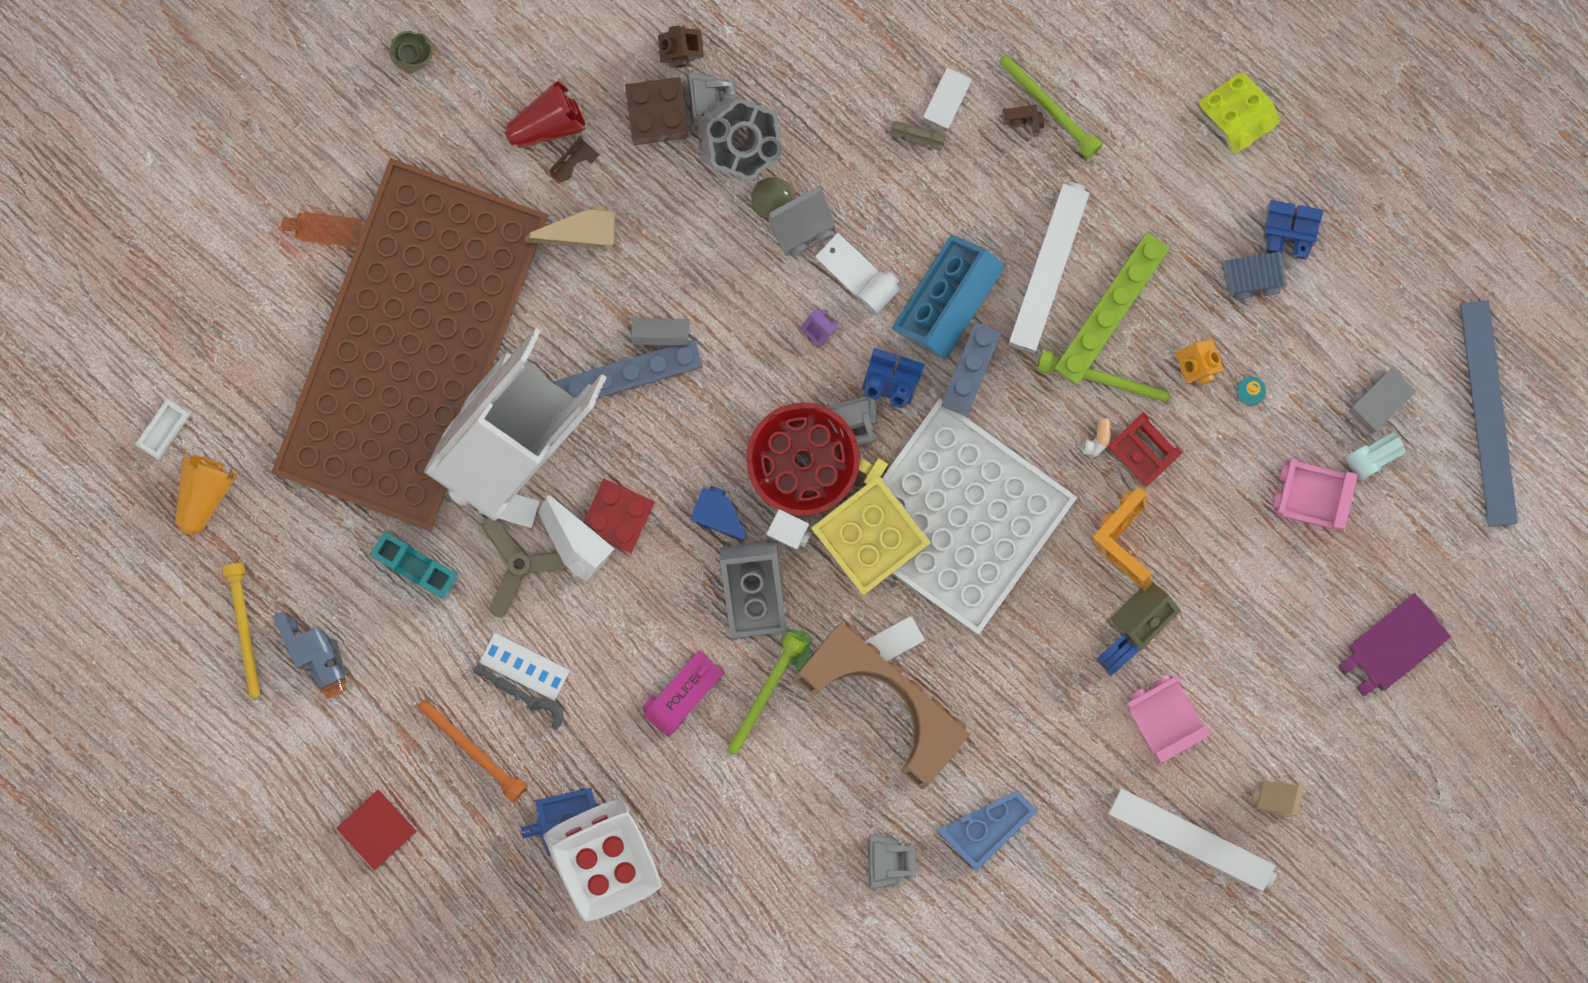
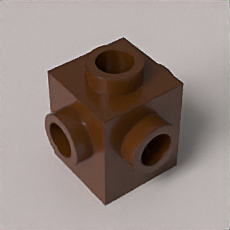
M682 25L669 27L668 32L658 35L660 62L671 63L674 68L689 66L690 61L704 57L702 34L699 29L685 28Z

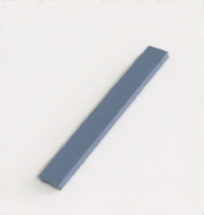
M1489 300L1461 303L1460 312L1488 527L1513 525L1518 522Z

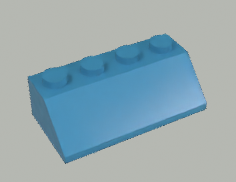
M950 235L891 329L925 351L946 360L1006 265L987 249Z

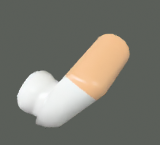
M1101 418L1097 420V435L1093 441L1086 440L1082 443L1081 451L1084 455H1089L1090 458L1097 457L1109 445L1111 438L1110 419Z

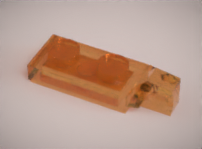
M305 212L298 213V218L282 217L281 228L283 231L296 232L295 238L301 239L303 242L356 248L360 238L362 220Z

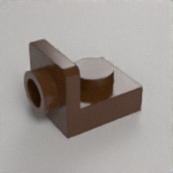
M1036 105L1002 110L1003 125L1010 124V128L1026 126V122L1031 121L1033 137L1039 136L1040 129L1044 128L1042 111L1037 112Z

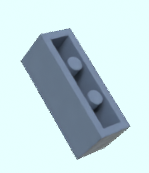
M975 322L941 407L968 417L1002 332Z

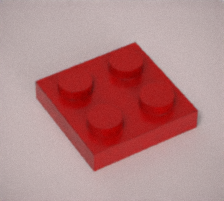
M603 478L583 523L607 543L632 554L655 501Z

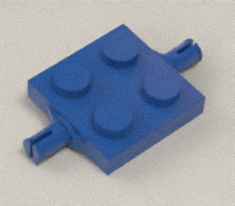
M592 788L535 800L538 810L537 824L521 826V832L533 830L522 833L523 839L540 835L545 843L547 856H551L543 838L544 833L576 815L597 807L594 802Z

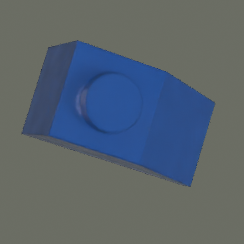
M710 486L709 490L702 488L690 519L691 522L744 542L746 538L745 532L730 498L725 496L726 491L714 486Z

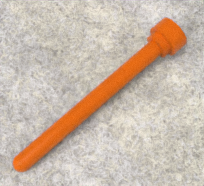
M422 701L419 704V709L503 786L504 796L512 803L525 792L528 786L520 778L518 780L514 777L510 778L429 702Z

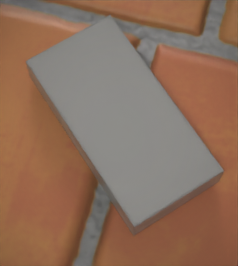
M633 318V345L688 346L689 319Z

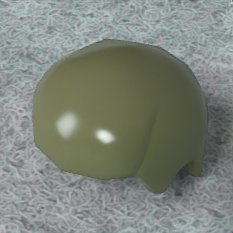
M413 31L400 32L392 39L389 49V55L394 65L408 73L422 70L429 64L433 53V45L428 42L425 34Z
M778 177L762 179L756 184L751 194L753 208L758 215L769 219L770 212L796 199V193L791 184Z

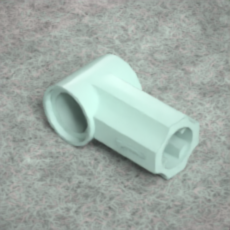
M1392 432L1370 446L1365 445L1345 458L1353 472L1358 474L1357 479L1360 482L1381 470L1380 467L1401 457L1406 453L1401 439L1395 432Z

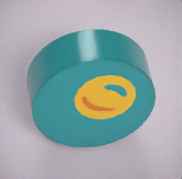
M1250 376L1244 378L1238 384L1236 393L1238 399L1243 404L1253 406L1262 401L1266 388L1259 378Z

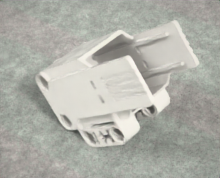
M537 327L512 355L506 352L470 393L459 414L441 436L424 470V473L448 489L450 497L460 505H467L469 503L493 521L499 518L512 498L592 410L607 378L601 374L592 385L588 384L578 397H572L531 368L525 362L541 332Z

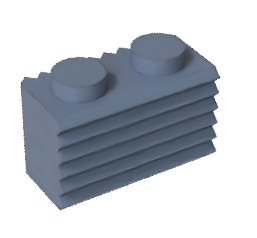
M1281 252L1225 260L1223 263L1228 297L1235 296L1237 301L1253 298L1252 293L1263 292L1264 296L1280 294V289L1286 286Z

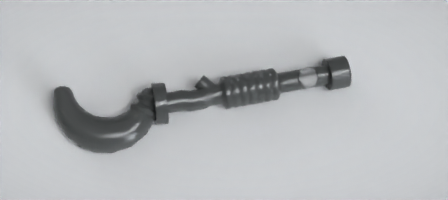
M480 663L477 664L473 673L478 676H484L487 680L495 683V686L511 696L514 695L515 700H520L521 698L525 703H528L527 708L530 710L547 709L553 716L552 728L556 730L560 727L564 714L561 706L556 701L545 698L539 700L536 696L531 698L523 691L518 690L516 685L503 677H497L490 671L485 670V666Z

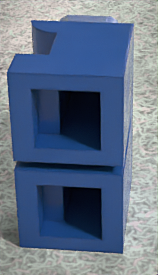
M1270 200L1267 206L1263 238H1267L1266 252H1281L1282 254L1285 241L1294 243L1292 257L1306 260L1311 248L1317 241L1323 209L1298 205L1295 210L1296 204Z
M874 348L862 386V390H865V397L875 400L881 395L890 398L892 406L901 409L906 404L910 405L919 385L925 364L901 356L895 375H892L898 355Z

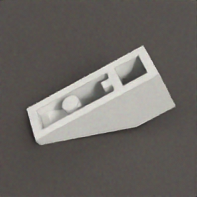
M548 495L537 513L564 565L574 575L587 583L606 563L614 548L551 495Z

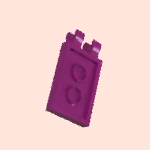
M1414 593L1349 645L1348 648L1353 654L1338 666L1344 674H1347L1358 664L1369 676L1368 679L1356 687L1364 697L1378 685L1384 691L1451 636L1416 593Z

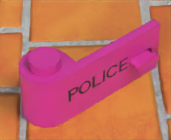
M698 651L657 698L652 695L642 707L646 711L643 717L669 738L725 672Z

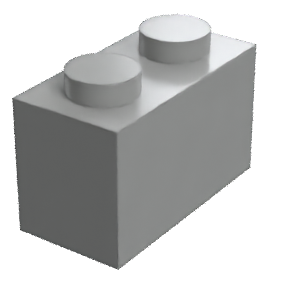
M1393 368L1387 371V373L1381 370L1370 381L1374 386L1367 393L1362 389L1351 400L1354 406L1349 412L1372 434L1416 392Z

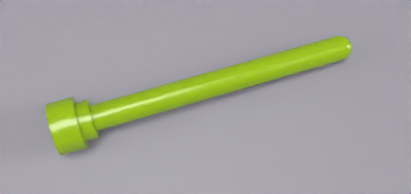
M1004 55L1000 58V64L1079 143L1077 145L1080 148L1079 152L1086 159L1091 158L1102 147L1103 143L1096 136L1086 135L1009 56Z
M1042 349L1036 371L1048 374V371L1054 373L1052 369L1059 361L1058 356L1053 355L1054 352ZM1090 368L1082 377L1160 401H1167L1170 398V394L1166 390Z
M792 632L786 634L782 641L784 644L782 647L783 653L728 746L730 754H737L792 658L802 654L808 643L800 636Z

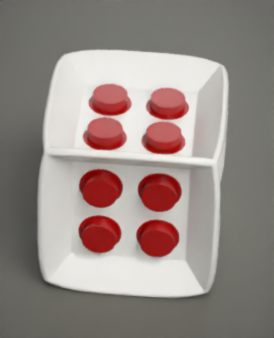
M623 799L607 802L556 825L543 835L563 884L577 909L580 920L584 923L606 917L635 904L655 893L663 885L646 843L635 821L629 814L628 805Z

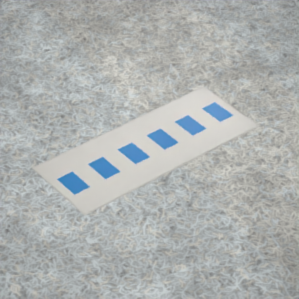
M495 632L479 662L554 701L570 670Z

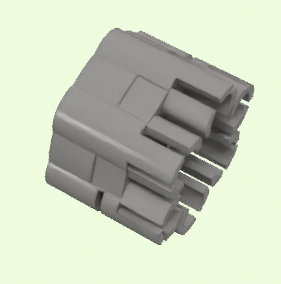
M731 93L721 94L720 97L723 100H716L712 111L702 112L703 116L697 114L694 119L693 126L697 127L696 132L702 138L698 148L702 153H698L701 161L717 170L726 171L744 180L755 179L761 171L765 170L782 154L783 148L780 142L778 116L773 110L760 104H754ZM746 127L748 131L747 141L743 146L735 149L731 141L732 134L736 129Z

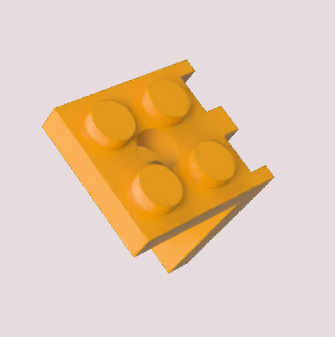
M1137 487L1134 492L1129 490L1119 501L1122 505L1115 513L1111 510L1101 520L1100 524L1102 527L1093 536V543L1095 544L1094 547L1142 590L1146 591L1152 584V573L1115 542L1148 505L1147 493L1140 487Z

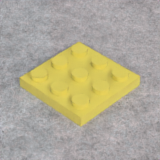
M880 476L869 482L811 528L862 595H865L931 544L930 540Z

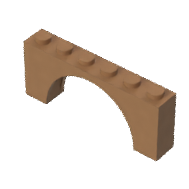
M841 622L833 628L793 678L813 696L821 692L829 683L849 676L874 678L891 687L907 706L913 725L911 752L900 771L919 788L923 789L929 786L970 736V733L965 730L966 725L958 718H951L944 712L945 708L939 701L928 698L923 693V688L917 682L906 679L901 674L902 670L895 663L887 662L883 659L877 647L869 642L866 644L858 637L859 633L854 627L849 624L844 625Z

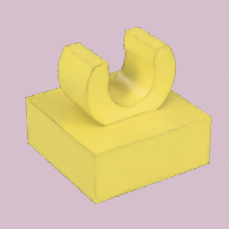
M878 458L873 466L866 460L861 459L859 473L867 476L863 485L866 486L877 476L882 477L888 467V463Z

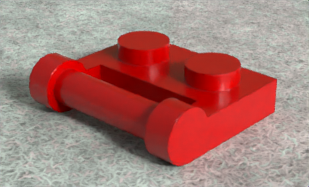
M1143 412L1107 447L1147 487L1183 452L1178 447L1174 448L1148 421L1149 417ZM1140 428L1164 452L1166 457L1161 461L1134 432Z

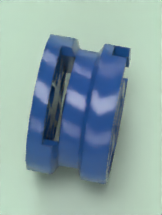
M1126 634L1122 635L1096 659L1097 663L1103 664L1107 668L1106 673L1110 677L1140 651L1136 645L1132 646L1128 642L1129 639Z

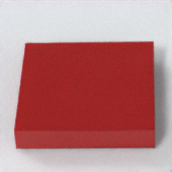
M379 789L336 828L374 870L379 868L417 832Z

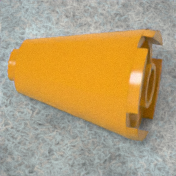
M184 454L181 463L175 524L179 526L178 530L180 532L194 536L195 532L203 531L234 483L237 471L230 468L228 473L222 470L224 464L194 454L191 460L188 454Z

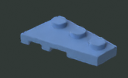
M1016 791L936 831L977 871L1037 810L1019 791Z

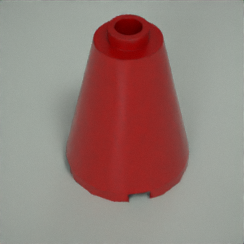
M562 81L554 82L507 123L508 130L505 131V135L512 146L517 145L521 149L586 130L581 110L575 99H571L565 94L569 89Z

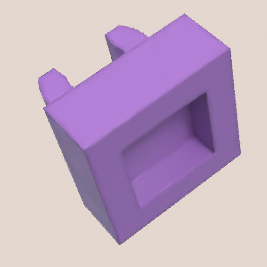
M816 309L800 327L819 348L831 337L838 324L837 320L831 323L825 317L828 312L826 309L821 311Z

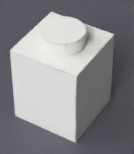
M778 509L766 537L797 552L800 546L806 547L812 533L807 531L809 523Z

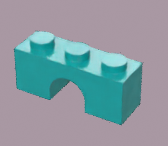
M385 531L370 554L373 559L444 601L447 600L460 578L455 572L426 557Z

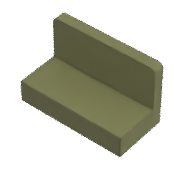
M1152 582L1146 591L1140 589L1111 618V621L1126 633L1134 645L1142 650L1181 610L1169 594Z

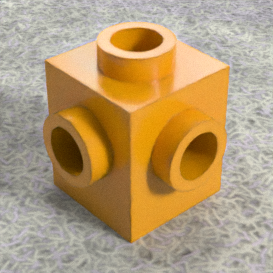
M1213 339L1194 343L1175 352L1180 364L1181 373L1187 384L1198 381L1201 386L1216 380L1214 375L1224 371L1221 357L1217 352Z

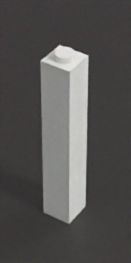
M1070 182L1069 185L1063 183L1008 344L1010 347L1035 355L1090 192L1085 191L1083 185Z
M1122 788L1119 789L1107 813L1108 816L1258 891H1264L1265 887L1270 889L1277 876V873L1273 872L1276 865Z

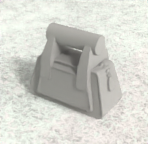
M696 72L689 73L688 88L692 124L697 114L703 116L702 112L714 109L716 100H719V91L724 90V93L736 95L734 80L721 81L717 80L713 75Z
M861 397L827 407L841 416L851 430L861 427L865 428L866 433L855 435L858 446L876 442L874 430L872 431V425L876 424L877 421L876 399ZM829 420V422H830L832 428L834 429V431H835L836 433H838V431L836 430L835 426H834V425L832 424V422Z
M875 834L869 835V888L890 887L892 884L894 885L899 882V877L916 878L915 844H904L902 846L898 845V840L891 837ZM898 852H904V871L899 870Z

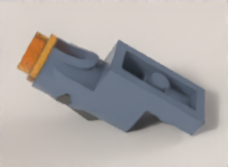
M285 612L274 615L273 618L295 667L300 670L309 665L310 668L307 670L317 682L321 694L324 693L327 699L347 691L348 689L345 685L347 683L346 673L337 640L327 638V635L317 628L297 636L295 632L299 631V627L293 615L288 617Z

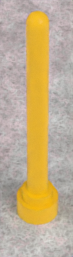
M244 562L224 565L221 568L223 578H226L227 583H230L248 692L249 696L255 699L260 696V688L241 583L244 580L243 574H246Z

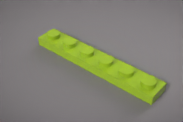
M1148 232L1144 234L1052 370L1075 386L1080 382L1170 249Z

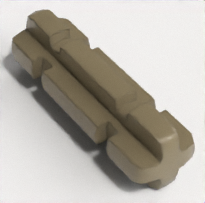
M894 121L890 131L891 137L897 139L904 137L905 141L925 147L928 144L931 145L930 148L942 150L945 142L944 134L937 132L931 134L930 130L913 125L907 127L905 123Z

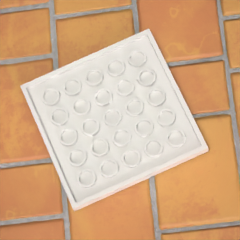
M939 399L882 477L884 483L931 542V544L892 574L972 632L979 635L1078 497L965 416L941 407L943 401Z

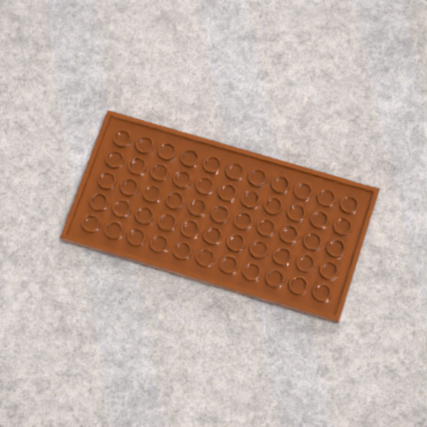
M390 158L271 473L432 531L447 488L424 473V470L444 431L459 414L470 393L494 365L539 244L525 242V236L532 231L545 227L549 215Z

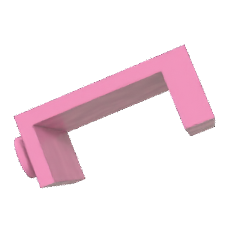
M1169 674L1154 682L1156 686L1154 689L1146 692L1142 688L1129 695L1131 701L1125 704L1158 764L1211 736L1207 727L1203 726L1182 690L1178 682L1180 681L1179 677L1175 676L1171 679Z

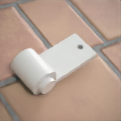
M839 233L815 256L832 275L876 315L900 291L897 286L900 281L891 272L887 271L884 274L878 271Z

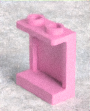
M1291 458L1288 464L1283 463L1279 480L1283 481L1281 492L1276 491L1273 501V507L1277 508L1276 516L1342 532L1346 527L1358 474L1333 471L1297 462V459Z

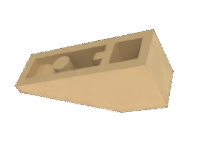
M590 206V210L587 209L530 232L525 236V242L609 249L613 246L615 212L607 211V207Z
M1261 781L1260 786L1255 785L1251 802L1256 803L1255 810L1283 817L1298 815L1304 787Z

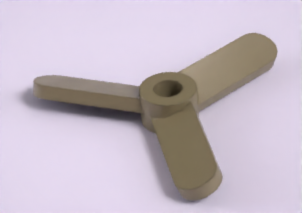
M487 518L483 522V531L508 564V569L490 606V611L495 617L500 618L506 615L519 585L527 573L569 569L564 565L558 552L534 555L522 554L498 520L493 521ZM522 560L525 563L523 569H515V561Z

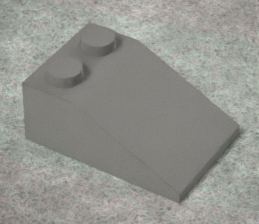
M819 186L769 213L770 229L785 256L792 253L793 257L805 252L808 249V244L815 240L821 243L833 236L831 232L835 230V223Z
M777 541L720 547V565L731 638L787 632Z

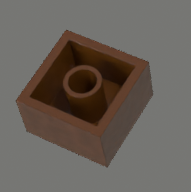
M681 77L625 84L633 146L689 138Z

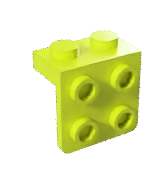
M1243 72L1232 77L1199 102L1200 108L1223 131L1228 146L1235 155L1281 123L1274 103Z

